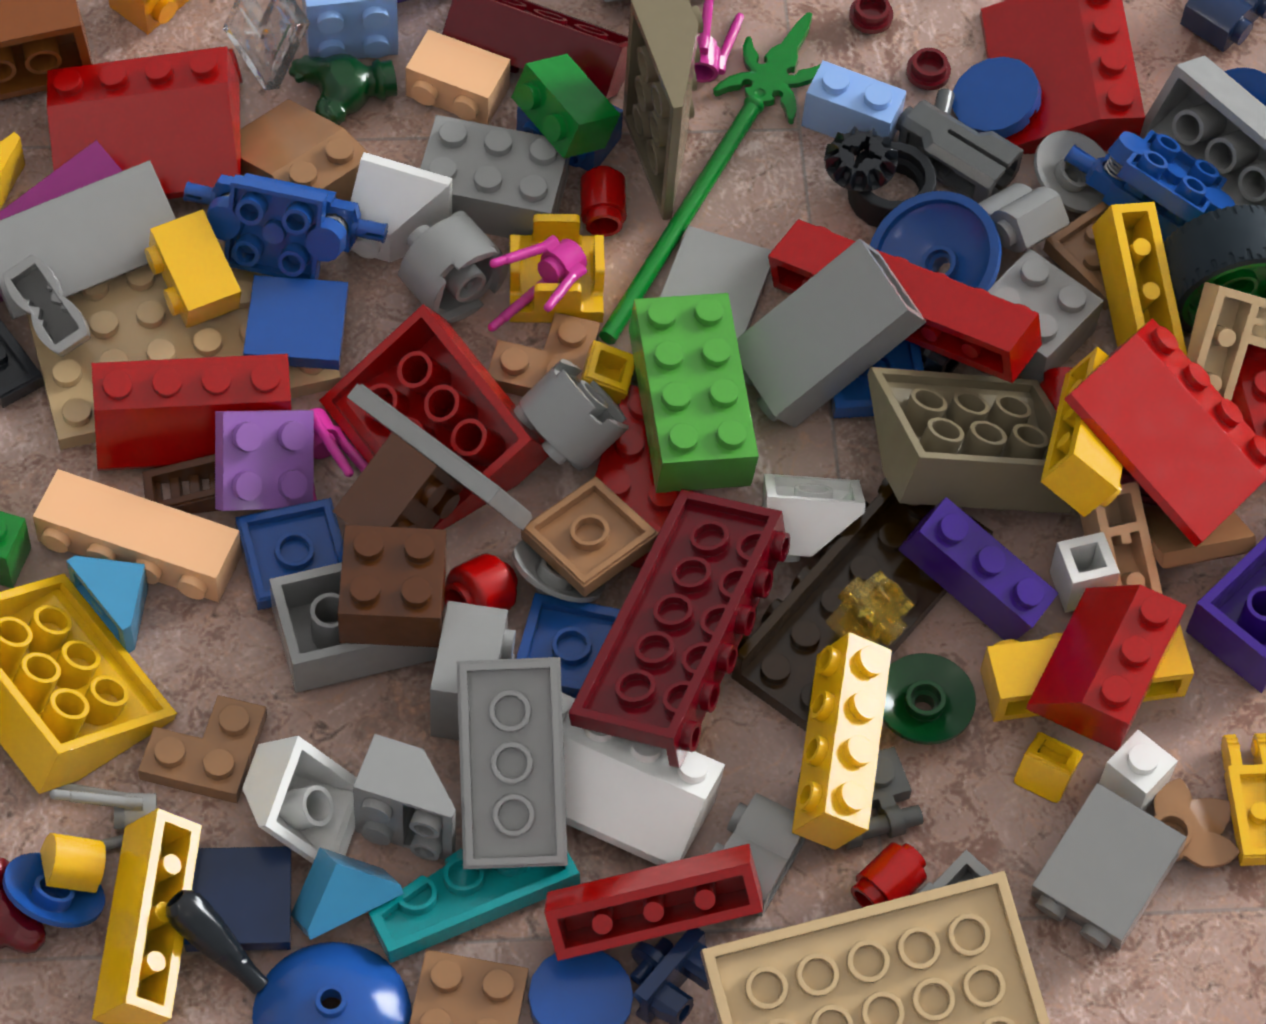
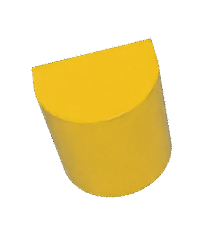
M593 340L588 350L580 381L584 380L590 384L594 380L617 405L620 404L621 399H625L628 394L634 372L633 354Z
M49 833L40 850L46 886L96 893L102 881L106 863L104 842L96 839Z

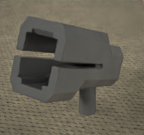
M940 89L937 92L934 105L926 100H922L914 108L908 106L902 112L895 127L900 132L898 142L914 146L928 156L936 169L937 181L955 192L980 203L1010 184L1019 171L1024 150L993 131L979 133L952 117L950 114L955 94L949 89Z

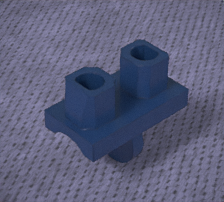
M699 928L687 930L675 945L667 938L662 937L654 947L641 941L632 949V957L638 966L630 974V978L640 985L634 992V996L640 1004L639 1009L636 1011V1016L647 1024H650L655 1016L669 1024H682L694 1006L693 997L680 989L688 978L706 991L710 989L700 954L702 949L707 948L704 931Z

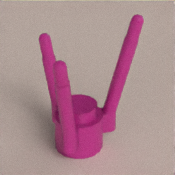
M704 0L702 13L703 33H700L697 37L700 49V62L695 63L694 70L697 82L700 83L711 82L718 77V74H725L728 56L744 19L742 13L736 14L720 50L717 46V41L710 37L713 0Z
M551 235L542 243L490 260V267L497 268L542 254L541 260L538 263V272L542 279L537 283H560L544 304L543 308L546 312L552 311L575 281L587 273V259L582 248L575 241L568 238L562 239L559 242L555 235ZM534 286L489 323L488 330L491 332L496 331L534 299Z
M321 408L310 409L314 411V458L323 459L331 455L345 476L352 477L354 470L342 453L343 451L362 473L368 463L346 439L341 428L333 425L325 410ZM313 484V501H317L315 486Z

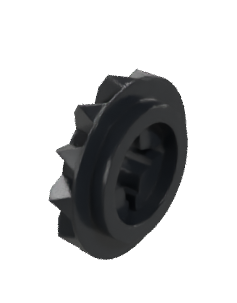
M854 126L850 133L843 134L837 132L834 141L831 144H827L824 157L825 169L830 178L843 188L858 192L876 190L886 185L896 173L898 150L893 149L890 137L882 138L878 136L874 128L869 132H861ZM868 150V158H865L862 163H859L858 168H855L854 156H858L860 151Z

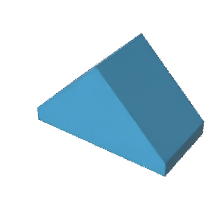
M76 555L66 560L70 581L125 650L128 653L135 650L148 592L145 564Z
M320 847L291 916L300 930L312 940L404 893L401 885L383 868Z

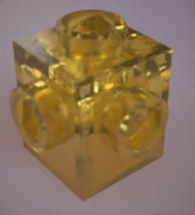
M879 570L865 582L859 576L850 582L838 595L837 598L842 603L826 620V623L840 638L850 632L876 644L881 641L888 647L908 627L902 619L915 604L903 593V590L896 582L890 580Z

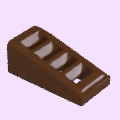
M215 454L142 472L145 499L190 514L221 511L215 509ZM202 479H209L210 489L203 490ZM182 481H189L190 494L183 495ZM162 483H170V499L163 500Z

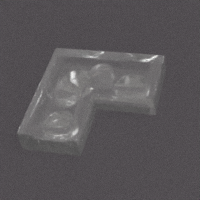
M235 0L222 29L264 90H273L280 88L310 25V21L295 0H270L265 12L256 0Z

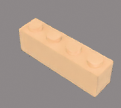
M57 469L33 515L37 539L48 549L58 553H66L68 551L84 557L145 564L147 583L156 584L159 582L177 588L185 596L196 600L206 598L219 603L242 556L240 531L59 469Z

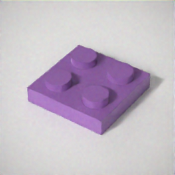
M313 410L215 411L216 510L278 509L313 501Z

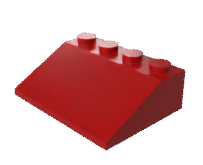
M1005 0L981 8L980 19L987 59L1009 57L1021 60L1032 68L1042 89L1041 106L1036 113L1035 110L1034 114L1029 118L1030 123L1023 130L1005 138L1023 149V154H1035L1038 145L1045 137L1053 132L1062 130L1081 133L1095 141L1104 151H1108L1123 131L1140 136L1145 113L1122 0Z
M227 46L47 70V115L54 171L97 140L122 171L150 160L167 199L183 198L185 195L184 189L188 181L214 187L221 174L232 177L236 174L241 175L240 82Z
M424 304L319 399L368 464L392 432L347 398L357 383L359 385L362 383L501 487L505 492L519 485L550 457L542 447L544 440L535 429L527 428L517 418L513 411L516 407L515 404L448 321ZM464 487L458 494L460 500L454 511L445 519L440 518L433 529L444 530L486 505V503Z
M1153 318L1116 348L1064 398L1195 547L1202 543L1266 480V439L1254 433L1243 420L1239 408L1229 399L1222 397L1211 384L1207 372L1199 364L1191 362L1178 347L1175 336L1167 328L1159 326Z

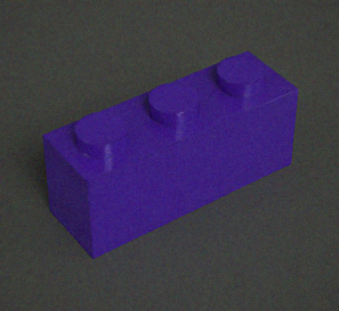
M947 497L922 518L898 549L1003 640H1017L1032 629L1059 594Z

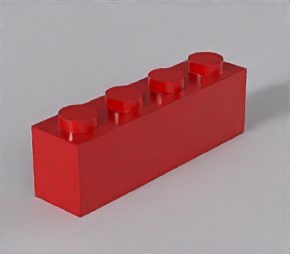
M745 844L547 892L544 913L556 957L560 961L763 912L762 890L750 844Z

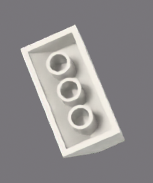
M562 693L566 824L656 865L682 860L716 801L725 764L694 751L687 753L681 768L669 766L666 749L571 726L568 712L575 698Z

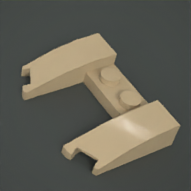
M1205 282L1194 320L1187 357L1191 362L1199 364L1209 375L1210 382L1224 399L1231 401L1248 344L1266 349V299Z

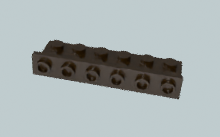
M886 477L879 486V495L871 503L865 501V513L854 521L842 536L840 534L823 547L820 554L821 559L813 568L807 565L798 573L791 585L792 591L783 601L779 598L775 599L763 614L761 619L763 624L754 634L750 633L749 636L743 635L738 645L737 661L731 678L804 731L807 729L818 653L850 632L892 650V656L947 593L944 588L898 550L922 518L936 505L912 506L899 503ZM968 515L984 530H986L990 535L993 536L992 530H990L989 528L975 520L973 517Z

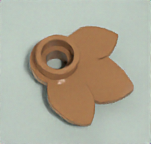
M1181 778L1166 783L1155 795L1153 800L1154 817L1187 837L1184 849L1176 861L1185 859L1197 867L1213 869L1225 866L1239 855L1240 851L1237 846L1228 838L1222 836L1231 816L1229 800L1217 798L1192 799L1190 790Z

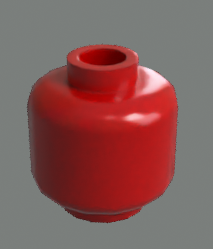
M488 553L477 555L452 568L446 576L445 605L447 607L448 601L507 609L509 611L516 603V587L518 584L516 573L508 563L503 562L497 556Z

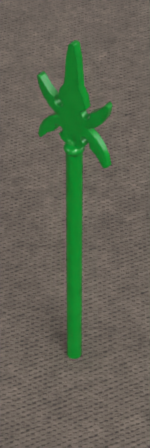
M807 12L794 25L782 43L769 50L764 56L765 64L758 63L759 54L753 46L752 38L750 36L746 37L743 45V60L749 72L731 75L720 81L713 88V94L720 96L727 92L741 90L744 85H751V87H745L746 98L744 99V105L600 331L599 337L605 343L610 345L616 343L631 319L634 299L644 298L758 114L763 112L764 107L775 104V98L773 97H782L780 105L786 113L788 123H794L797 112L796 99L790 88H799L810 84L821 65L801 69L795 75L788 74L795 73L798 65V52L809 33L812 13Z

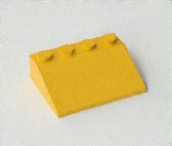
M65 573L0 592V744L39 794L82 779L150 736L153 727L162 728L175 719L177 712L127 650H125Z

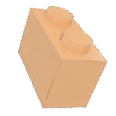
M428 29L405 68L406 96L415 99L420 104L432 105L454 113L463 120L489 125L510 88L511 59Z

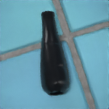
M181 890L169 900L166 905L168 922L190 944L238 978L253 994L258 993L268 983L266 976L253 964L228 925L200 893H196L194 890Z

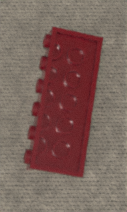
M681 489L568 712L571 726L666 749L669 766L681 768L687 753L694 752L698 746L701 736V724L706 713H712L716 708L720 694L719 685L725 673L731 674L734 670L738 656V645L743 635L749 636L753 629L756 617L755 609L760 599H766L771 591L773 571L778 561L784 562L788 555L790 534L785 532L782 511Z

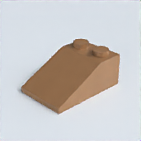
M287 99L240 129L242 176L245 173L330 190L337 192V199L351 201L361 157L364 152H369L344 127Z

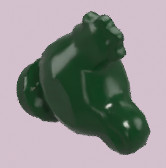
M341 53L325 58L304 55L301 59L293 60L292 66L289 68L290 76H293L297 83L307 82L318 87L321 96L317 101L315 113L338 125L345 121L346 115L359 111L372 96H376L381 101H385L387 97L397 96V82L392 60L380 62L379 59H376L372 62L371 66H366L350 54Z

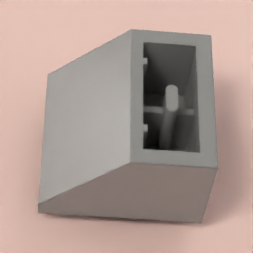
M374 734L353 786L355 832L361 833L365 839L378 845L393 843L409 848L413 854L426 860L434 861L439 858L445 860L456 852V809L425 750Z

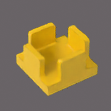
M535 214L533 216V233L531 235L510 234L509 253L542 243L551 235H555L559 242L567 238L575 241L582 248L587 259V273L575 281L550 312L544 310V304L560 283H537L542 279L538 272V263L541 260L542 254L509 264L510 305L534 286V299L510 319V322L552 323L556 312L603 323L604 235H580V216L578 214Z

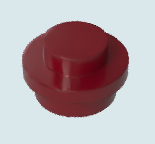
M855 0L850 7L849 20L853 27L860 32L878 34L890 27L893 20V9L888 0Z
M935 48L918 50L909 59L906 68L908 80L914 86L923 90L942 88L949 81L951 66L946 55Z

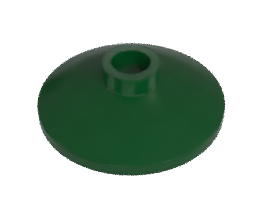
M929 653L910 654L890 664L883 722L892 732L913 743L934 745L954 739L967 728L975 711L976 695L968 675L957 664L942 656ZM925 702L931 706L932 710H921L915 704Z

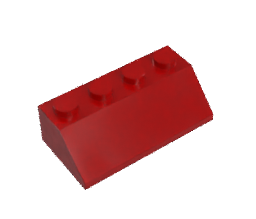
M288 354L91 363L97 471L159 468L215 454V411L291 410Z

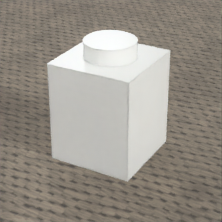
M1104 532L1057 542L1049 571L1055 588L1059 593L1058 596L1065 613L1075 611L1086 588L1116 586L1120 574Z
M1137 730L1107 761L1099 784L1145 811L1153 803L1155 795L1170 781L1178 760L1140 730Z

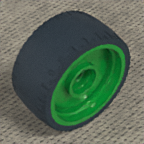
M1244 204L1210 211L1186 222L1183 226L1172 232L1166 238V241L1163 242L1181 327L1187 333H1192L1205 282L1266 299V206Z

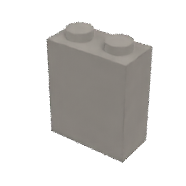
M1097 783L1032 884L1031 895L1038 899L1035 906L1057 921H1062L1064 917H1067L1082 927L1080 934L1096 946L1106 949L1110 944L1120 950L1184 849L1187 837Z

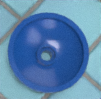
M950 191L926 192L902 202L882 220L870 242V246L876 250L894 257H902L912 264L933 272H939L943 264L950 263V268L944 273L945 275L968 286L982 288L986 291L993 286L1001 264L1002 247L1000 235L990 215L971 198Z
M324 942L301 948L283 958L272 968L266 976L268 983L256 995L252 1015L253 1024H409L412 1012L409 994L402 978L384 958L369 949L355 944ZM334 997L341 1003L334 1009H327L322 1006V1002L327 998Z

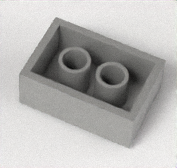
M436 115L420 169L452 178V214L457 211H465L484 233L509 238L510 234L531 235L533 233V216L535 214H558L569 175L570 157L563 159L543 135Z
M342 562L269 579L272 610L295 693L436 660L438 648L339 643L338 604Z

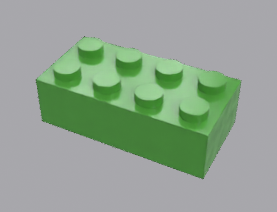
M717 293L634 299L629 335L656 493L681 491V489L689 491L751 486L759 455L729 294Z

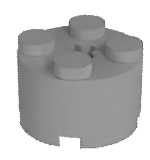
M457 211L431 227L421 225L412 231L407 238V245L410 248L401 262L398 276L422 304L445 318L448 323H453L467 318L478 311L484 305L479 298L489 288L494 294L498 291L507 276L509 264L497 268L490 267V260L503 255L501 250L465 211Z
M561 359L520 399V403L513 411L527 428L531 430L536 428L546 439L542 447L555 462L563 465L568 461L574 468L582 471L589 468L629 429V425L622 423L626 419L623 412L594 380L590 384L584 380L580 381L576 376L582 370L572 362Z

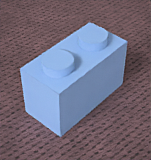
M823 60L806 92L801 126L833 138L836 137L837 132L843 134L850 133L854 126L861 132H869L874 128L878 136L882 138L890 137L892 142L897 132L895 128L896 123L903 112L907 91Z

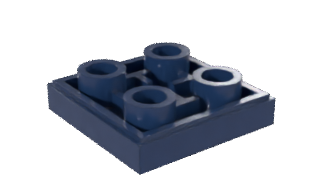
M287 846L198 848L192 890L200 893L213 906V909L218 912L228 925L244 951L291 950V849ZM184 938L185 952H200Z

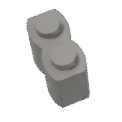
M1013 183L978 203L994 221L1000 235L1001 246L1013 252H1023L1070 225L1060 194L1045 186L1033 190L1025 184Z
M31 254L3 273L4 283L9 295L20 308L31 315L32 324L37 336L51 351L64 357L91 339L86 319L78 308L63 296L58 278L40 258Z
M756 793L748 806L739 803L727 827V830L733 834L725 846L717 842L711 852L750 844L762 890L763 912L757 913V915L762 917L799 854L806 838L792 833L794 811Z

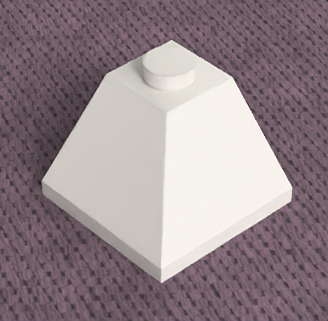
M364 152L360 160L351 202L358 203L361 219L387 223L388 233L385 243L358 237L350 251L364 258H377L387 262L403 258L410 248L407 245V238L412 231L421 225L431 227L452 215V178Z
M764 474L762 507L782 511L785 532L790 534V548L784 562H797L800 560V556L812 557L865 513L866 503L860 480Z
M299 736L258 744L242 787L258 827L312 864L320 847L346 856L355 830L353 786L357 777Z

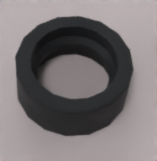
M891 142L893 149L898 150L896 172L906 175L916 183L919 189L916 195L935 191L937 185L936 169L928 156L914 146L902 142ZM863 150L856 157L855 168H858L859 163L868 158V150ZM848 190L849 204L855 214L868 225L876 228L895 207L906 201H890L878 197L872 191L858 192Z

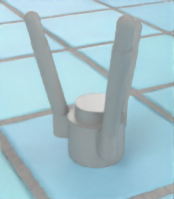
M71 783L52 789L49 793L50 797L55 800L114 807V829H124L127 825L157 809V793H126ZM123 834L103 839L106 851L121 847Z

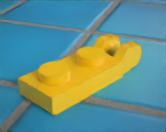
M1254 733L1251 752L1254 765H1243L1240 745L1236 735H1224L1221 740V752L1236 846L1240 851L1238 855L1239 865H1266V733Z

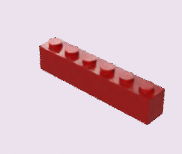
M798 219L768 255L773 286L792 294L856 241L835 234L823 226H815ZM877 250L926 320L924 325L905 339L906 341L1010 383L1016 380L1041 347L1042 340L1038 312L1032 311L1023 304H1014L991 295L982 288H974L953 280L941 272L930 271L912 264L902 257H894Z

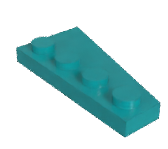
M460 848L445 859V866L429 877L421 875L402 888L404 894L369 911V921L389 962L393 963L546 899L547 892L578 885L580 884V872L569 853L567 866L463 869V850Z

